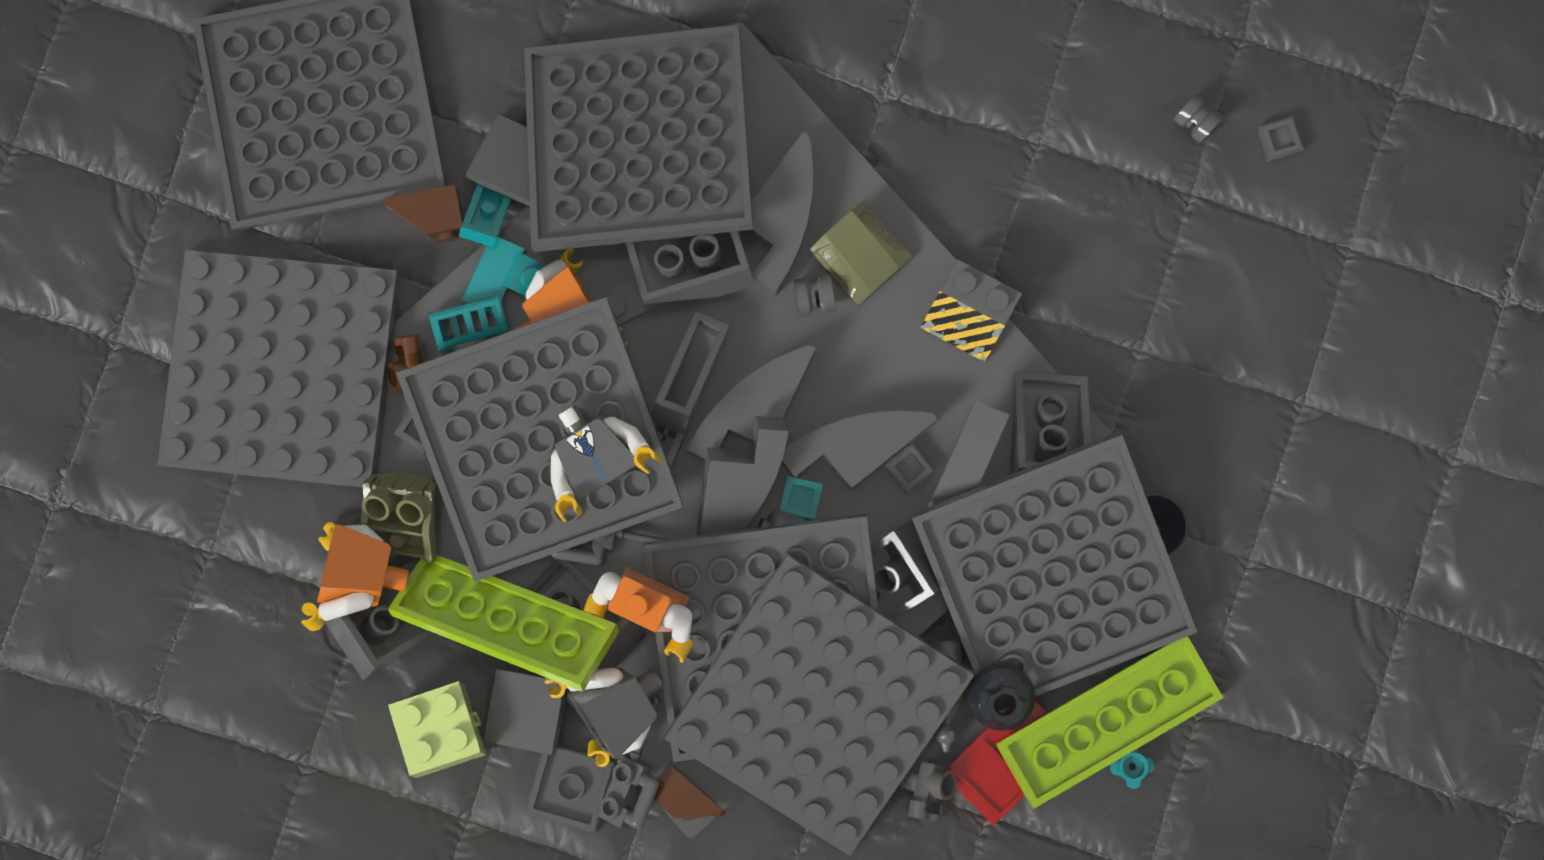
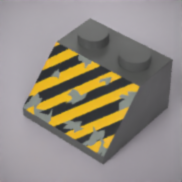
M957 259L920 329L985 363L1022 293Z

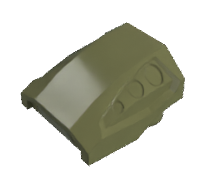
M865 200L848 212L810 248V252L857 306H860L877 288L913 258L870 209Z
M392 470L367 477L363 482L361 524L367 525L385 543L391 546L390 554L425 558V562H433L436 558L437 550L434 498L437 484L426 475Z

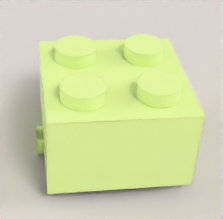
M458 681L388 705L409 776L418 778L487 755L478 728L481 725L477 711L473 712L466 686Z

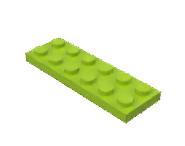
M437 554L433 562H425V558L419 560L407 579L404 592L399 591L388 608L391 616L581 692H584L619 633L617 624L494 576L474 582L468 566Z
M1187 636L1162 646L995 744L1030 806L1035 809L1223 699V696Z

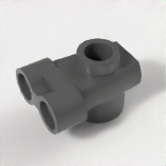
M921 762L920 769L916 770L911 778L914 796L913 800H910L908 817L940 823L943 809L941 801L949 800L953 796L956 788V778L954 773L945 770L944 766Z

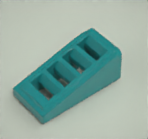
M500 295L428 312L438 351L509 331ZM490 306L496 322V326L489 327L484 308ZM477 310L482 329L475 330L470 314L471 311ZM463 314L468 331L462 334L456 316ZM449 318L453 336L446 337L442 319Z

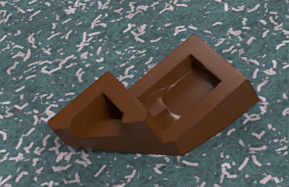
M671 764L657 778L659 780V787L654 800L673 817L695 820V818L708 816L723 817L726 814V811Z

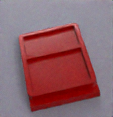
M1035 701L1031 715L1020 726L1005 731L986 728L945 768V770L954 773L956 788L965 796V800L971 802L993 826L1025 796L995 743L1047 714L1038 701ZM1014 705L1006 708L1002 713L1011 711Z

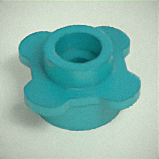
M1138 748L1110 764L1111 773L1122 777L1126 781L1127 787L1131 789L1140 787L1141 780L1147 773L1154 770L1153 760L1141 755L1138 752ZM1130 763L1135 764L1134 770L1129 769Z

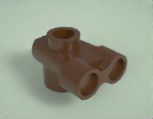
M419 334L392 339L395 354L398 356L399 361L388 364L390 383L395 391L402 390L396 375L397 372L428 361L427 359H422Z

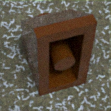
M455 184L383 198L384 205L390 212L430 239L437 238L438 243L452 242L459 239L461 226L464 221V213L460 192Z

